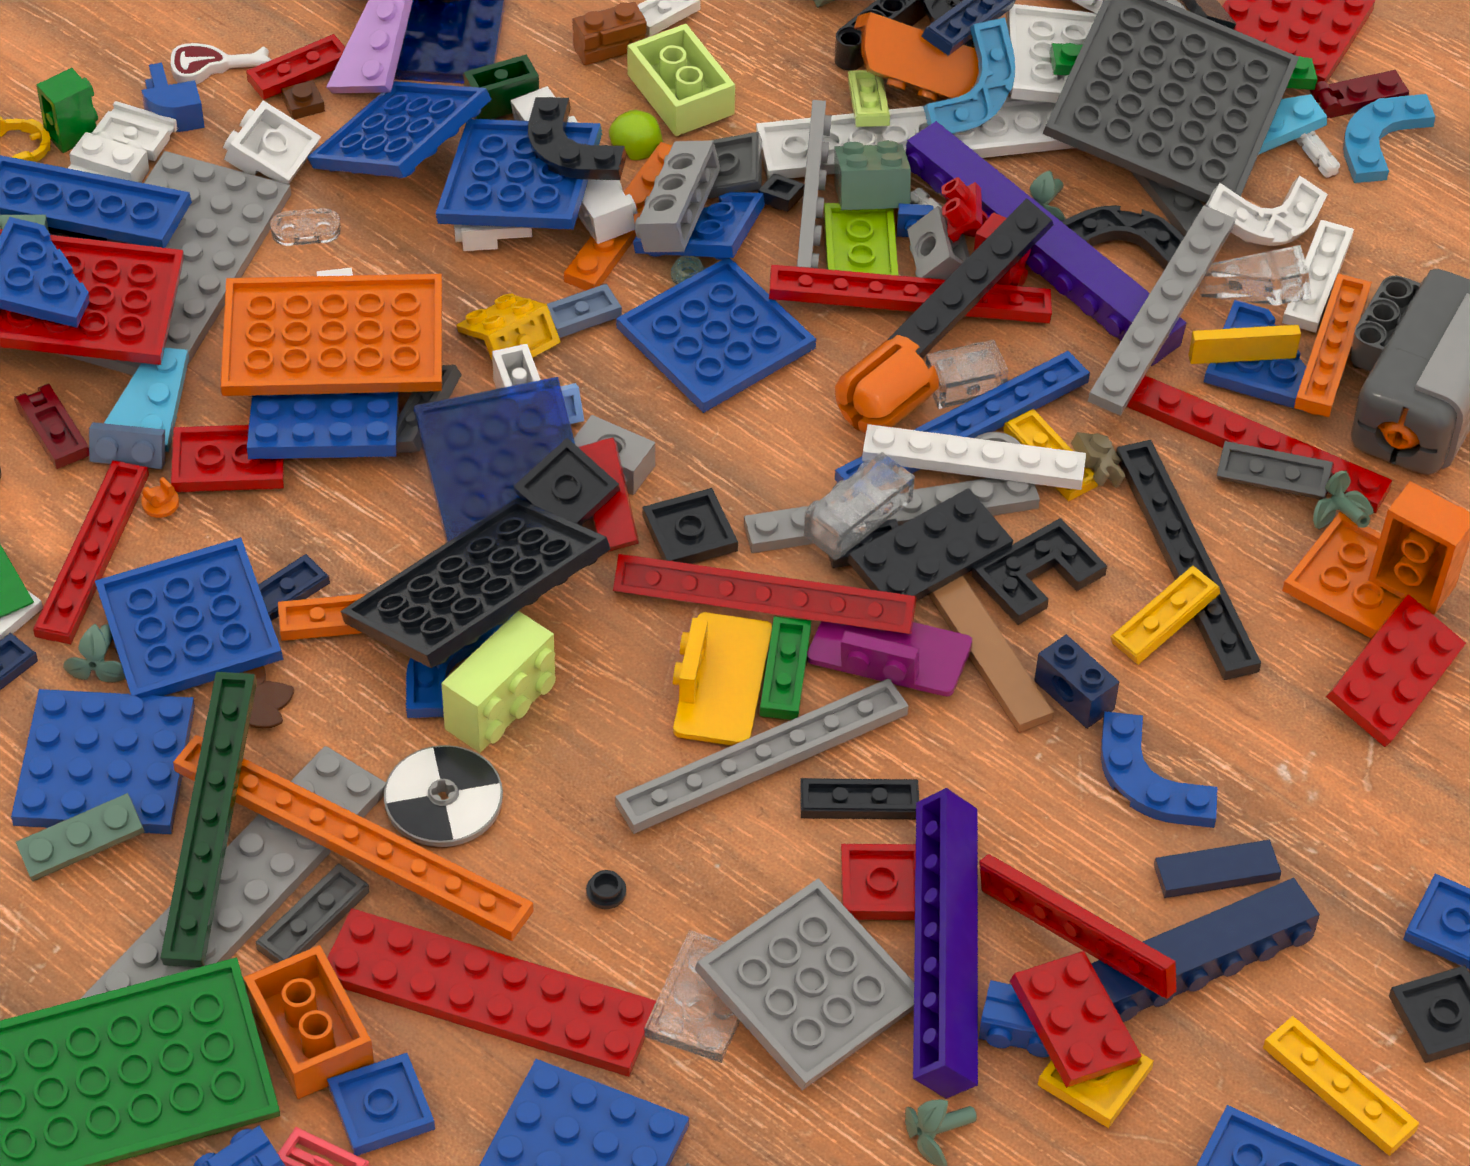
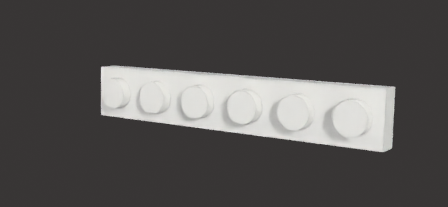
M867 424L862 461L1076 490L1082 489L1086 453L870 424Z

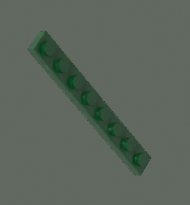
M216 672L160 957L163 965L202 967L205 965L256 692L257 679L255 674Z

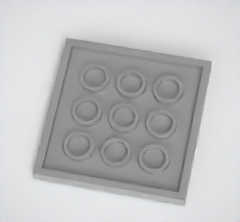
M819 878L697 961L694 969L802 1091L914 1010V982Z

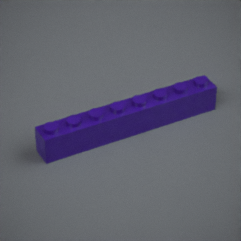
M948 788L916 802L913 1079L945 1099L978 1086V809Z

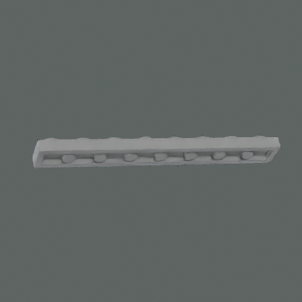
M1205 205L1202 207L1091 389L1088 402L1121 416L1234 228L1236 218Z
M985 478L744 516V528L751 553L822 543L824 542L825 530L896 519L898 526L967 488L973 492L992 516L1039 509L1040 498L1035 484Z
M890 679L883 680L616 795L615 805L633 834L904 717L908 715L909 705Z

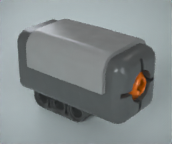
M1441 269L1430 270L1421 283L1402 276H1389L1380 284L1358 322L1353 336L1350 360L1357 367L1370 371L1360 389L1351 430V439L1354 446L1366 454L1418 474L1430 475L1451 465L1470 431V279Z

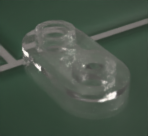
M328 208L284 211L276 214L270 222L273 240L284 246L327 243L335 240L341 233L339 215L334 210Z

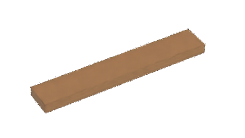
M964 576L929 594V597L953 632L966 634L972 638L969 658L1018 733L1053 720V710Z

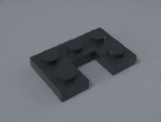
M1059 518L973 566L972 577L1012 620L1019 625L1048 607L1049 599L1031 581L1032 579L1054 568L1076 591H1079L1105 576L1107 565Z

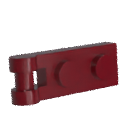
M1390 70L1328 84L1326 81H1320L1316 83L1314 90H1310V94L1316 102L1320 103V107L1327 115V118H1334L1356 113L1379 98L1409 96V90L1397 71Z
M49 383L38 387V392L28 396L26 393L14 397L19 413L28 422L56 469L89 456L88 444Z

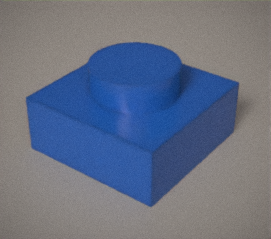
M899 203L896 237H909L907 229L932 211L933 205Z

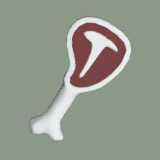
M189 43L179 45L173 49L171 53V72L177 83L195 80L197 85L213 74L224 73L232 68L256 67L272 59L268 57L269 50L264 46L251 54L228 55L214 46Z

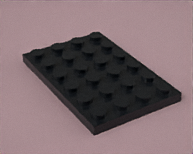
M515 498L340 612L345 624L433 668L446 662L449 656L464 646L476 642L479 636L496 625L506 622L511 615L523 607L535 603L541 595L553 587L565 583L570 576L582 568L594 564L600 556L611 549L606 536L520 498Z

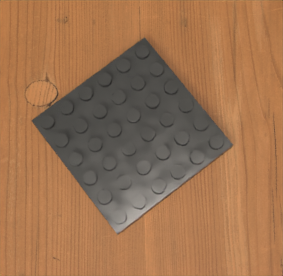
M1103 0L1047 121L1043 134L1205 203L1208 202L1213 190L1219 183L1241 197L1299 57L1164 0Z

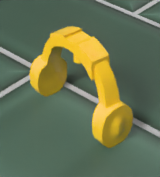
M0 116V137L5 135L7 131L21 130V132L31 134L29 135L31 141L36 139L41 141L40 146L33 152L23 151L13 155L12 158L38 162L48 151H51L50 134L44 129L43 124L34 119L4 120Z

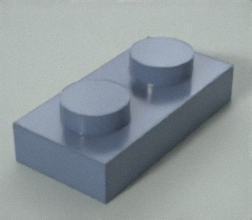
M607 283L547 304L559 338L616 319L622 315V306Z
M93 422L89 427V462L111 464L115 460L148 468L162 469L165 464V429Z

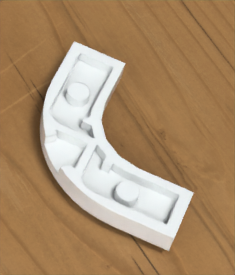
M1299 175L1292 183L1283 204L1273 209L1258 207L1221 183L1213 190L1206 206L1236 218L1231 233L1240 237L1243 241L1260 245L1278 246L1296 240L1314 223L1328 194Z

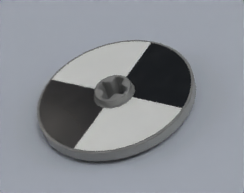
M450 745L424 748L405 757L394 767L384 788L385 810L392 825L408 839L433 847L456 846L479 837L495 822L503 802L502 783L493 765L483 756L472 750ZM446 792L448 799L441 800L438 793Z

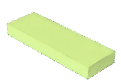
M866 70L848 72V84L856 127L890 126V113L883 78L875 76Z

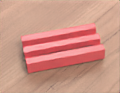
M295 1127L278 1152L286 1166H334L328 1160L317 1155L313 1156L295 1147L297 1143L345 1166H370L369 1161L298 1127Z

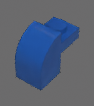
M162 62L150 64L151 79H145L146 89L141 90L144 110L176 119V132L205 128L202 104L195 80L168 85Z

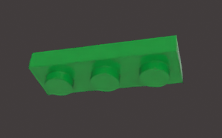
M774 616L760 704V716L788 720L799 717L812 620Z

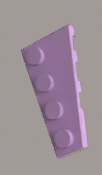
M368 0L326 86L332 94L391 92L413 0Z

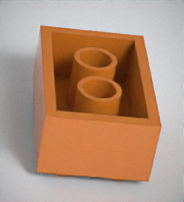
M1410 481L1387 511L1368 580L1401 598H1404L1407 594L1411 595L1429 612L1435 615L1456 587L1470 543V512L1434 494L1429 489Z
M320 945L243 977L252 1013L297 1100L328 1087V1078L374 1064L371 1038Z

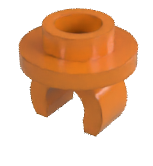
M164 477L160 478V486L153 488L147 486L143 489L141 504L147 515L163 518L170 516L177 510L179 506L178 494Z

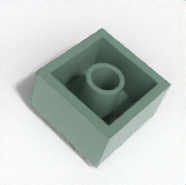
M886 140L878 142L877 145L847 142L843 146H834V186L841 210L898 208L899 203L910 204L911 168L903 144Z

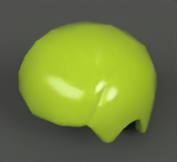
M629 110L615 118L609 128V138L612 146H625V151L631 160L649 158L660 142H663L656 118L647 112Z

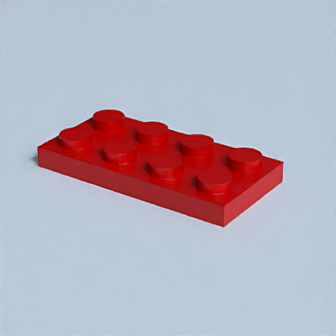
M1407 594L1326 695V698L1382 746L1386 747L1405 725L1465 646L1466 642L1411 595Z

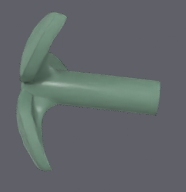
M1046 171L1039 175L1031 184V195L1036 202L1057 219L1063 221L1066 219L1063 212L1057 207L1048 205L1063 189V182L1060 179H1054L1051 171Z
M1346 471L1335 473L1326 483L1325 489L1332 497L1318 501L1313 515L1315 528L1320 529L1329 524L1335 517L1336 510H1340L1360 528H1365L1369 525V515L1373 514V508L1368 499L1357 490L1344 494L1351 483L1350 476Z
M108 624L102 625L100 629L98 625H92L80 639L78 650L86 659L71 657L63 664V668L67 673L81 680H87L92 670L95 671L99 680L103 682H119L126 679L121 663L104 660L113 638Z
M943 1099L923 1103L918 1107L917 1114L913 1108L906 1107L905 1125L909 1138L918 1135V1150L931 1164L935 1166H948L941 1148L934 1139L937 1134L976 1122L977 1114L973 1107L968 1106L946 1113L948 1101Z

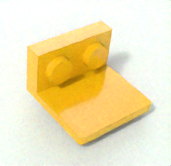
M514 294L502 295L494 301V305L487 309H478L468 313L465 316L466 320L456 325L458 332L484 340L491 360L492 351L527 344L533 358L561 343L547 304Z

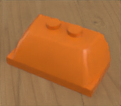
M872 12L857 17L854 29L862 31L861 53L866 71L886 79V85L905 91L906 87L918 90L917 96L931 101H937V97L947 100L968 93L975 85L979 74L975 48L962 45L948 56L921 37L924 30Z

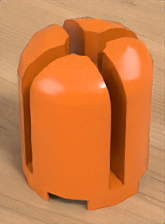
M896 335L894 338L886 340L845 372L835 385L836 402L844 419L864 434H866L867 424L894 427L928 400L939 388V378L935 366L932 365L928 369L923 359L915 352L920 347L909 338Z

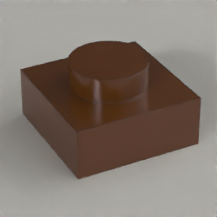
M314 80L281 88L282 99L292 119L295 120L325 112L324 101Z

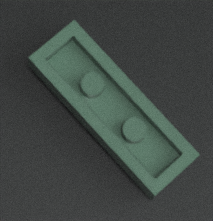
M126 793L16 841V844L32 881H35L145 833V830L129 794Z

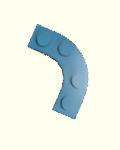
M1005 17L973 24L970 27L978 58L979 74L976 83L968 93L962 96L923 106L928 126L937 121L954 135L979 127L1000 110L1009 92L1012 90L1015 78V57Z
M1427 94L1379 98L1375 102L1364 106L1353 115L1346 128L1343 154L1354 183L1387 180L1389 169L1380 148V140L1388 133L1404 129L1434 127L1436 116Z

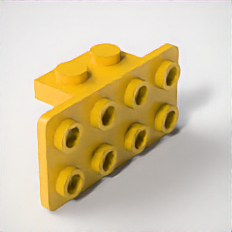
M707 612L700 613L697 618H692L690 632H683L681 637L680 655H684L683 663L676 662L673 674V685L679 686V703L673 725V733L676 737L731 746L751 738L772 631V624L770 622Z

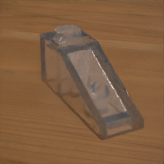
M1301 245L1212 263L1199 284L1200 296L1268 305H1281L1311 299L1309 272Z

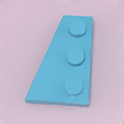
M1311 94L1281 99L1259 154L1299 138L1304 133L1308 134L1327 125V115Z
M165 348L161 365L141 363L104 423L165 429V452H169L173 427H175L189 362L188 350Z

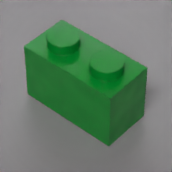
M70 68L36 84L44 129L49 132L50 140L62 153L73 149L85 132L92 134L96 128L98 114L92 103L94 90L87 78H81L73 68Z

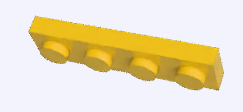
M1291 1016L1265 1039L1264 1050L1388 1156L1395 1152L1417 1131L1419 1122L1294 1016Z

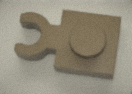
M1077 432L1071 444L1075 452L1086 453L1084 468H1092L1095 471L1093 478L1099 486H1103L1106 480L1109 479L1113 486L1118 488L1125 478V474L1118 466L1121 460L1113 448L1112 442L1107 436L1102 434Z

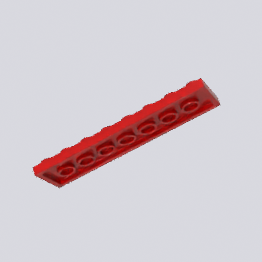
M351 908L327 957L345 990L630 1077L657 1011L656 1000Z

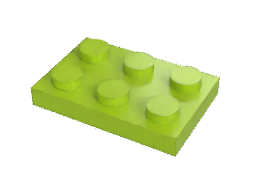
M824 203L827 269L898 275L893 208L841 210L839 203Z

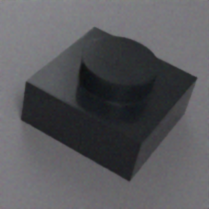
M773 174L758 190V193H763L765 204L774 209L788 212L804 195V184Z

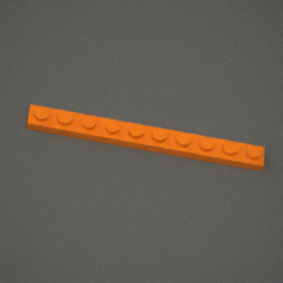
M195 735L173 761L174 771L195 781L203 741L202 737ZM243 758L235 799L236 803L510 941H513L534 912L533 902Z

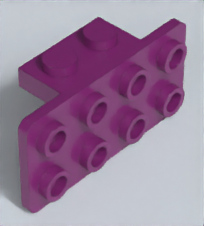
M821 621L807 652V660L813 665L879 681L890 679L895 685L948 697L956 689L972 648V638L966 634L913 622L912 634Z

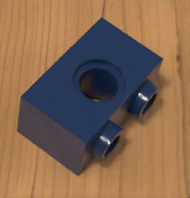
M1067 634L1038 653L1034 681L1086 729L1102 719L1104 711L1112 712L1115 709L1120 682Z

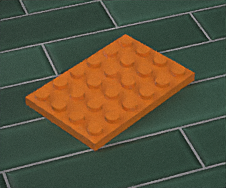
M442 274L226 278L220 386L222 396L442 391Z

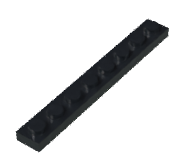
M1152 440L1117 447L1116 453L1121 460L1119 465L1174 579L1176 580L1193 565L1219 586L1221 594L1193 618L1223 680L1260 672L1261 661Z

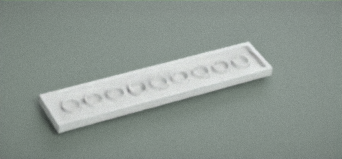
M1007 97L997 114L984 124L970 131L954 134V136L982 158L1075 148L1043 134L1055 103L1011 99V97ZM923 106L889 109L890 126L856 127L854 113L832 115L830 136L823 135V142H829L827 163H821L820 169L827 170L826 175L834 174V146H843L847 142L877 145L880 141L889 140L903 144L904 150H906L907 140L928 127ZM811 118L756 123V132L760 133L762 139V160L767 180L773 174L789 179L805 177Z

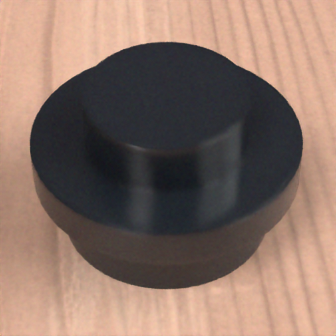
M602 870L595 873L588 881L586 896L595 907L612 909L624 901L626 897V884L616 872Z

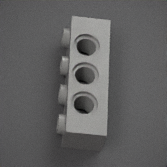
M713 140L674 141L669 154L664 158V165L659 176L655 178L650 196L646 197L644 209L635 222V233L638 238H641L644 252L685 251L721 169Z

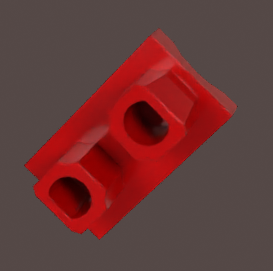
M956 177L942 186V195L947 200L942 207V215L947 220L948 237L953 243L959 240L961 234L975 237L976 232L988 219L987 214L982 210L980 186L976 182L966 186L959 177Z

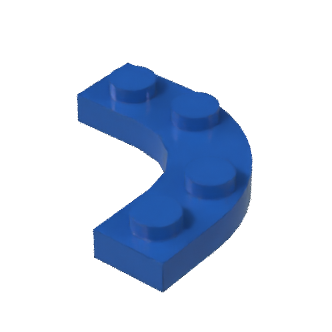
M503 624L496 625L479 636L476 642L464 646L449 656L446 662L433 668L410 658L406 672L407 718L444 717L441 683L448 677L449 672L457 663L474 653Z
M1104 711L1101 764L1113 790L1116 788L1128 799L1130 807L1153 819L1174 824L1214 828L1217 814L1218 787L1178 783L1162 778L1153 772L1143 759L1141 748L1143 715Z

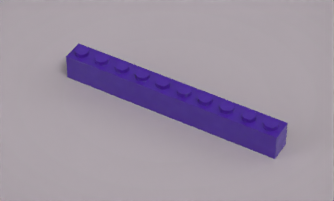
M937 121L907 140L905 153L911 172L921 177L935 192L942 195V186L959 177L966 186L974 182L980 186L982 210L987 214L988 218L993 212L1007 218L1026 198L1051 218L1054 225L1031 248L1026 264L1034 273L1041 275L1052 284L1060 294L1065 295L1079 306L1083 313L1091 316L1101 324L1110 335L1117 337L1120 341L1123 339L1150 294L1146 289ZM1182 318L1178 319L1151 366H1154L1181 346L1187 324Z

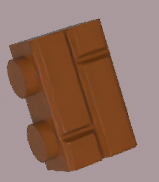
M636 2L620 3L615 7L601 11H590L583 16L572 18L574 49L584 65L627 54V45L646 38L647 22Z

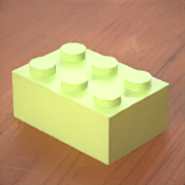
M687 24L627 45V75L675 136L735 114L734 82Z
M517 611L441 683L445 730L479 753L490 743H496L504 734L505 729L516 718H522L529 710L530 705L541 694L545 695L552 689L556 681L554 633L520 611Z

